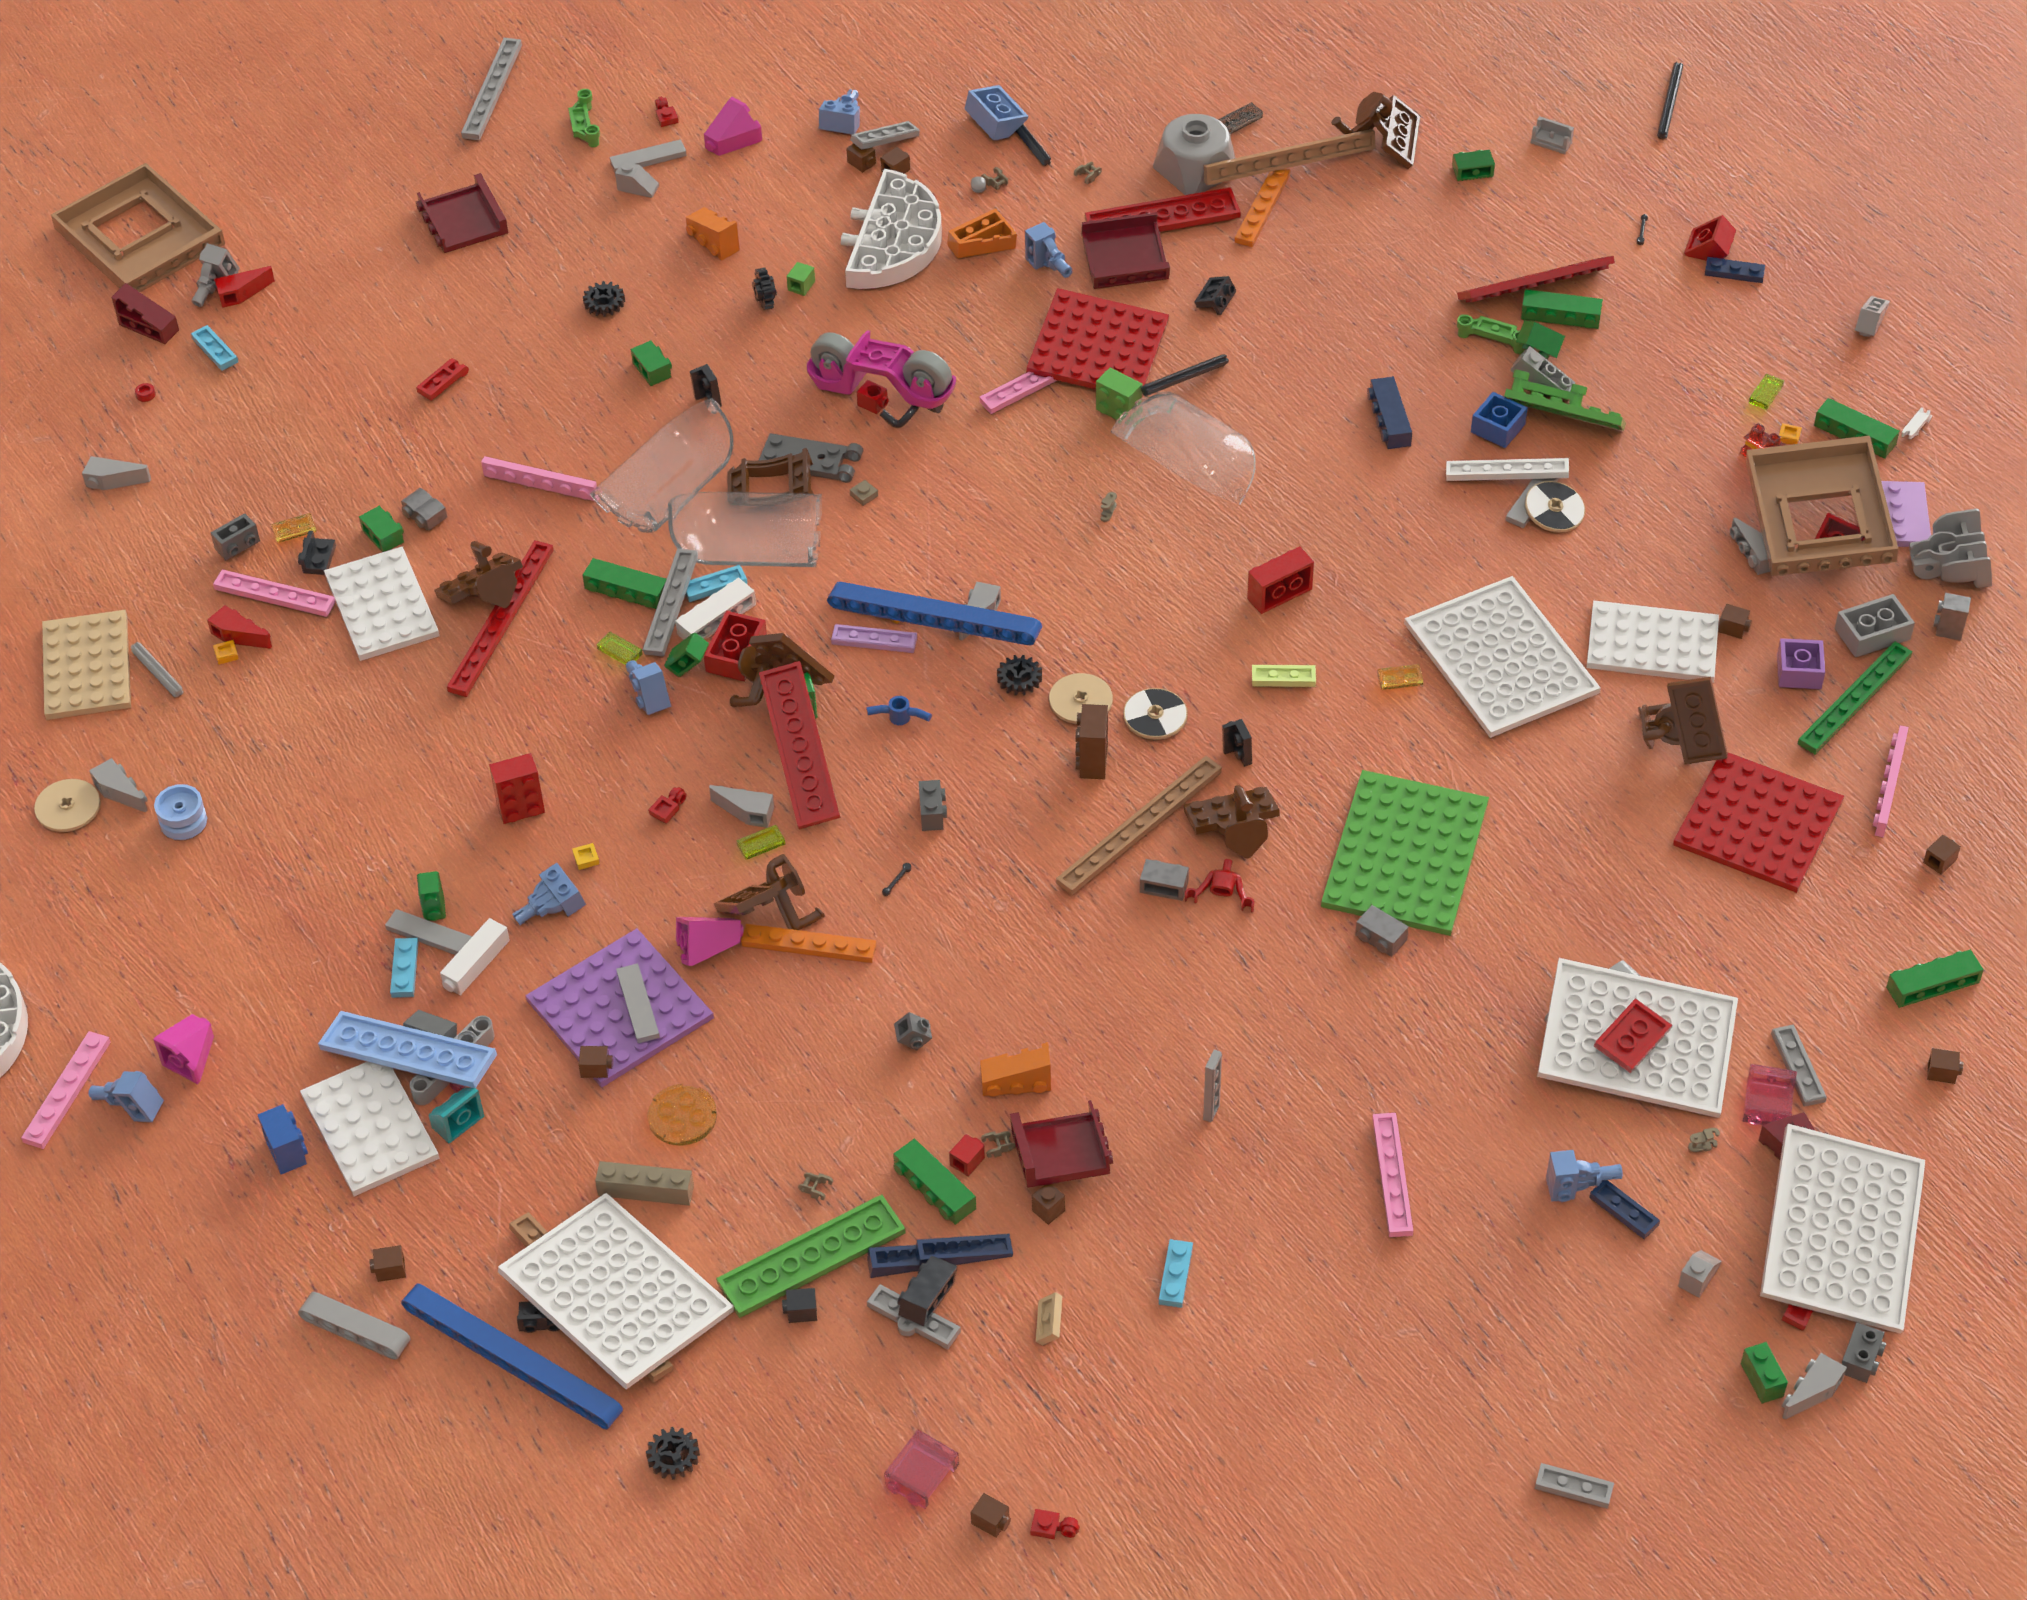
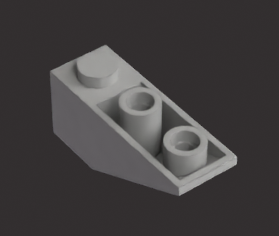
M1530 346L1517 358L1510 369L1513 373L1515 369L1530 373L1528 379L1530 382L1565 391H1570L1572 384L1576 383Z
M1733 518L1730 535L1739 545L1740 552L1744 553L1748 559L1749 566L1755 570L1757 575L1770 572L1762 533L1741 520Z
M976 582L974 589H971L969 592L968 604L964 605L997 611L1001 601V587ZM959 632V640L965 639L970 634Z
M111 758L89 770L93 784L105 798L143 812L148 811L145 804L148 801L146 795L142 790L138 791L136 789L137 786L132 777L127 778L121 764L117 765Z
M709 786L710 798L713 803L747 825L768 828L774 811L773 794L724 786Z
M1820 1353L1816 1360L1811 1359L1805 1370L1807 1372L1804 1378L1799 1377L1794 1386L1796 1391L1793 1395L1788 1394L1782 1404V1407L1785 1408L1782 1418H1790L1831 1398L1843 1381L1847 1367Z

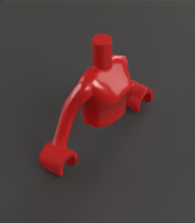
M1231 859L1224 860L1222 869L1210 871L1197 889L1188 888L1185 891V902H1187V898L1193 897L1194 903H1197L1198 896L1210 884V892L1212 894L1224 897L1233 895L1236 884V890L1241 899V911H1243L1244 907L1249 906L1251 907V912H1254L1255 904L1254 899L1246 897L1241 876L1231 871L1233 863Z

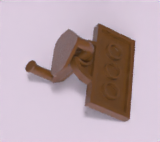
M1372 92L1365 97L1358 106L1357 126L1353 129L1345 125L1341 121V117H1335L1331 121V124L1345 135L1376 127L1383 135L1381 148L1385 153L1391 155L1399 164L1407 169L1414 164L1420 115L1395 95L1387 98L1382 93Z
M472 541L470 546L478 563L475 565V569L469 572L464 571L458 574L456 579L441 583L440 587L434 590L436 596L454 604L469 595H479L481 600L507 608L517 585L514 572L523 567L521 560L505 553H498L492 557V560L488 561L487 557L492 553V548L478 541Z
M784 633L751 636L749 642L751 646L742 650L738 661V669L753 685L749 697L733 695L730 698V705L732 707L753 706L761 701L764 691L759 672L800 661L803 673L810 674L813 685L832 683L834 675Z
M1711 676L1668 683L1667 689L1671 703L1653 706L1645 704L1642 705V708L1638 707V712L1642 719L1643 739L1649 749H1653L1656 739H1661L1670 745H1680L1684 764L1726 759L1728 757ZM1656 715L1655 720H1651L1650 716Z
M1236 785L1233 794L1184 804V812L1196 835L1218 830L1225 836L1227 848L1246 859L1251 858L1268 838V828L1265 819L1280 816L1279 808L1267 786L1244 791L1243 787Z
M784 854L773 858L768 863L766 882L760 885H751L714 903L717 912L746 915L754 911V906L760 904L764 906L775 899L787 928L793 930L805 928L820 918L825 917V914L816 907L815 911L800 919L798 918L786 890L790 889L795 896L805 895V889L797 871ZM782 866L784 876L779 877L775 868Z

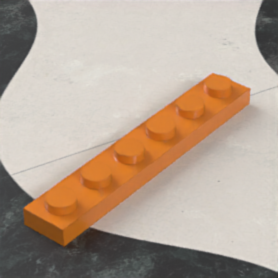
M1285 168L1269 172L1235 236V243L1249 247L1254 246L1290 177L1291 169Z
M754 924L745 925L741 940L743 947L873 963L877 946L876 940Z

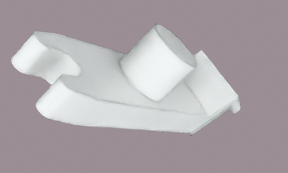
M1920 408L1903 429L1902 437L1909 435V439H1912L1914 436H1917L1922 426L1931 420L1930 410L1924 413L1923 408Z

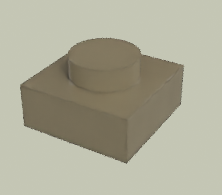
M864 480L850 489V496L864 506L878 497V490Z

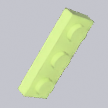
M1252 665V686L1316 687L1315 665Z

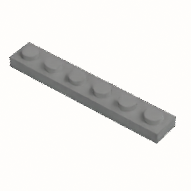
M677 548L643 647L645 655H665L675 626V620H677L698 558L697 550Z

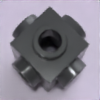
M908 1012L894 1023L897 1042L918 1050L932 1039L930 1023L925 1018Z

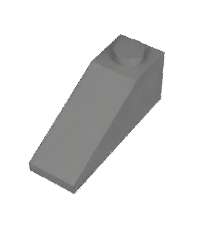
M1871 296L1861 308L1855 331H1858L1862 336H1874L1879 329L1890 301Z
M93 456L90 457L82 472L86 487L92 489L108 490L151 481L147 465Z

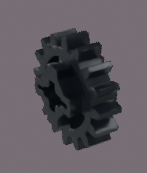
M765 267L755 269V279L752 282L755 299L761 303L763 310L774 308L773 299L777 295L774 279L768 275Z
M602 281L601 285L595 283V287L589 286V291H584L583 304L585 310L589 309L590 314L595 312L596 316L603 314V317H606L607 313L613 315V311L620 312L619 307H624L625 294L623 288L619 289L618 284L613 286L612 282L605 284V281Z
M1014 655L1012 660L1007 657L1006 663L1001 662L1000 668H997V683H1000L1001 689L1006 688V693L1014 691L1016 696L1018 692H1022L1023 695H1026V691L1033 693V687L1039 688V682H1042V667H1039L1038 661L1033 662L1032 657L1025 659V655H1022L1021 658Z
M671 1427L668 1433L661 1429L662 1435L654 1434V1442H648L646 1457L648 1459L649 1468L653 1467L655 1475L661 1471L663 1479L668 1474L671 1475L672 1480H675L676 1474H680L683 1478L685 1477L684 1471L692 1472V1464L698 1465L699 1463L697 1457L700 1456L698 1441L693 1439L691 1432L685 1435L684 1428L675 1432L674 1427Z

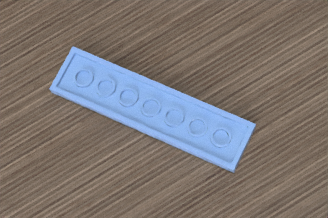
M344 1011L339 1012L318 1043L320 1050L471 1088L477 1087L497 1056L495 1048Z

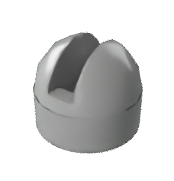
M978 176L971 179V188L975 193H981L985 190V178Z

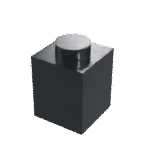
M815 1288L786 1290L787 1300H782L783 1314H788L789 1323L817 1321Z

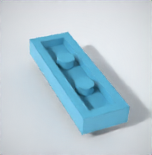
M208 325L191 333L192 340L221 371L238 363L237 356Z
M740 565L690 580L686 597L689 602L702 599L717 593L737 578H740L747 584V578Z
M395 938L390 989L391 998L414 997L418 938Z
M1169 1240L1159 1295V1305L1182 1308L1193 1242Z

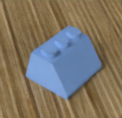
M1000 85L968 91L965 110L993 140L1009 138L1028 119V115Z

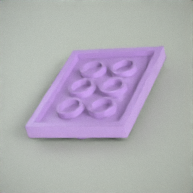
M1881 481L1898 547H1909L1911 542L1927 540L1931 536L1924 482Z

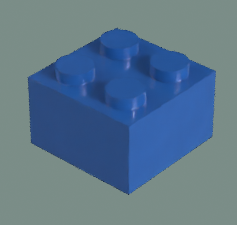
M1492 392L1473 414L1471 433L1506 448L1525 426L1528 407Z
M284 1104L257 1114L265 1141L280 1174L282 1175L306 1165L305 1155L308 1154V1151L303 1142L302 1132L296 1126V1120L292 1111L287 1112Z

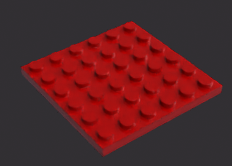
M1057 288L1028 362L1026 373L1031 372L1042 377L1050 376L1054 380L1096 389V381L1109 368H1112L1142 383V386H1144L1148 380L1169 321V314Z
M1728 752L1726 759L1716 760L1674 838L1673 846L1797 893L1843 803L1844 795Z

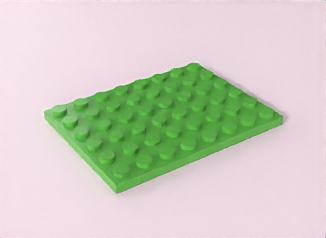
M1362 770L1321 901V907L1362 916L1373 905L1408 927L1451 936L1489 797Z

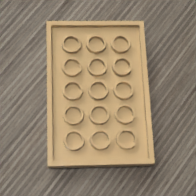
M126 610L42 621L44 715L46 720L131 708Z

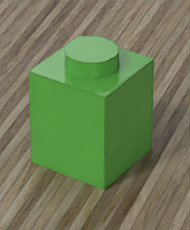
M797 262L787 275L788 291L803 296L806 295L815 283L814 267Z

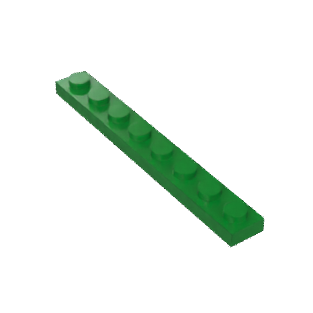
M1894 641L1798 739L1797 744L1816 755L1911 658L1913 651Z

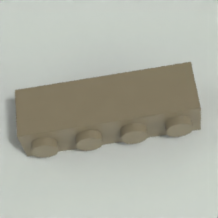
M603 1161L599 1162L595 1179L598 1196L607 1193L612 1198L690 1205L694 1188L691 1170Z

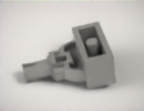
M208 243L200 253L199 260L202 263L201 276L196 283L198 289L191 300L198 307H202L208 294H213L215 291L216 278L237 274L240 269L227 249Z

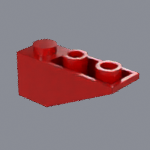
M271 266L215 279L222 308L241 304L275 282Z
M224 605L207 619L211 634L223 642L233 640L234 644L272 648L270 633L265 628L261 629L255 625L251 619L241 616L235 609L232 610Z

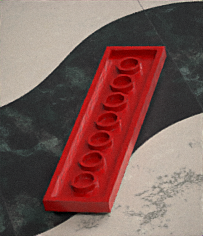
M1231 187L1085 212L1086 222L1089 220L1096 221L1157 212L1159 232L1241 218V211Z
M1614 256L1596 258L1458 292V300L1465 299L1466 303L1483 300V297H1495L1504 293L1516 292L1519 289L1532 288L1541 284L1572 278L1573 276L1609 269V265L1615 263Z
M798 661L759 672L799 830L841 818L801 662Z

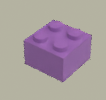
M1780 638L1777 652L1779 687L1822 689L1825 676L1822 640Z

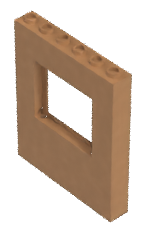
M147 163L51 214L54 228L116 286L121 288L127 283L139 292L197 261L207 243L218 247L225 245L222 230ZM144 200L168 221V223L121 249L97 228V226Z
M1870 436L1747 450L1746 466L1771 576L1897 562L1898 545ZM1852 496L1861 534L1796 541L1788 503Z

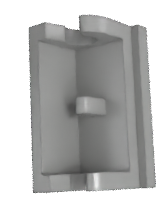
M1539 116L1537 126L1533 127L1530 143L1565 154L1572 144L1574 127Z

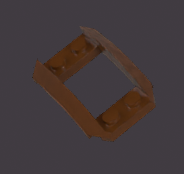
M807 448L802 449V452L793 455L790 453L774 459L758 461L741 459V464L736 469L733 466L727 472L728 502L742 506H777L813 495L810 478V466L813 465ZM789 474V491L772 496L749 497V477H774Z

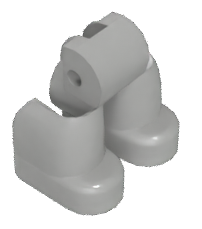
M1979 509L1946 513L1933 523V535L1927 540L1911 542L1909 544L1913 571L1919 578L1932 579L1941 576L1942 581L1949 583L1973 581L1976 588L1992 586L1991 560L1987 557L1985 535L1981 532Z

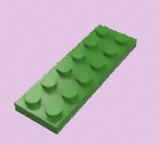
M1512 387V390L1506 388L1504 397L1523 406L1621 431L1625 429L1626 422L1621 417V414L1609 411V414H1606L1599 408L1590 406L1589 409L1582 407V404L1570 401V404H1566L1557 397L1546 399L1543 397V394L1531 392V395L1526 394L1523 389Z

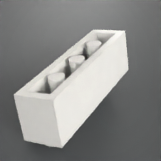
M740 578L728 583L723 589L712 594L708 599L697 604L692 610L675 620L677 635L684 640L692 633H696L702 636L704 640L716 632L726 610L743 614L756 605L755 591Z

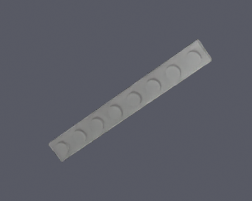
M503 38L461 132L462 138L481 139L522 47L520 39Z

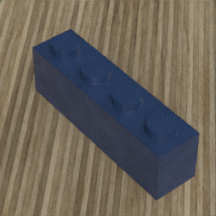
M1394 376L1371 379L1370 388H1367V396L1369 400H1372L1373 414L1376 413L1377 427H1381L1382 442L1386 443L1387 449L1411 446L1412 429Z

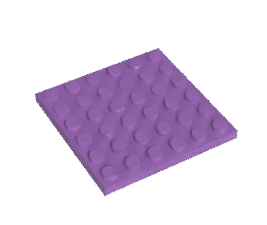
M638 929L633 930L526 995L527 1002L578 1061L580 1046H608L609 1055H613V1069H609L608 1078H594L601 1088L714 1019L713 1012ZM637 963L660 1038L642 1043H637L616 971L617 968Z

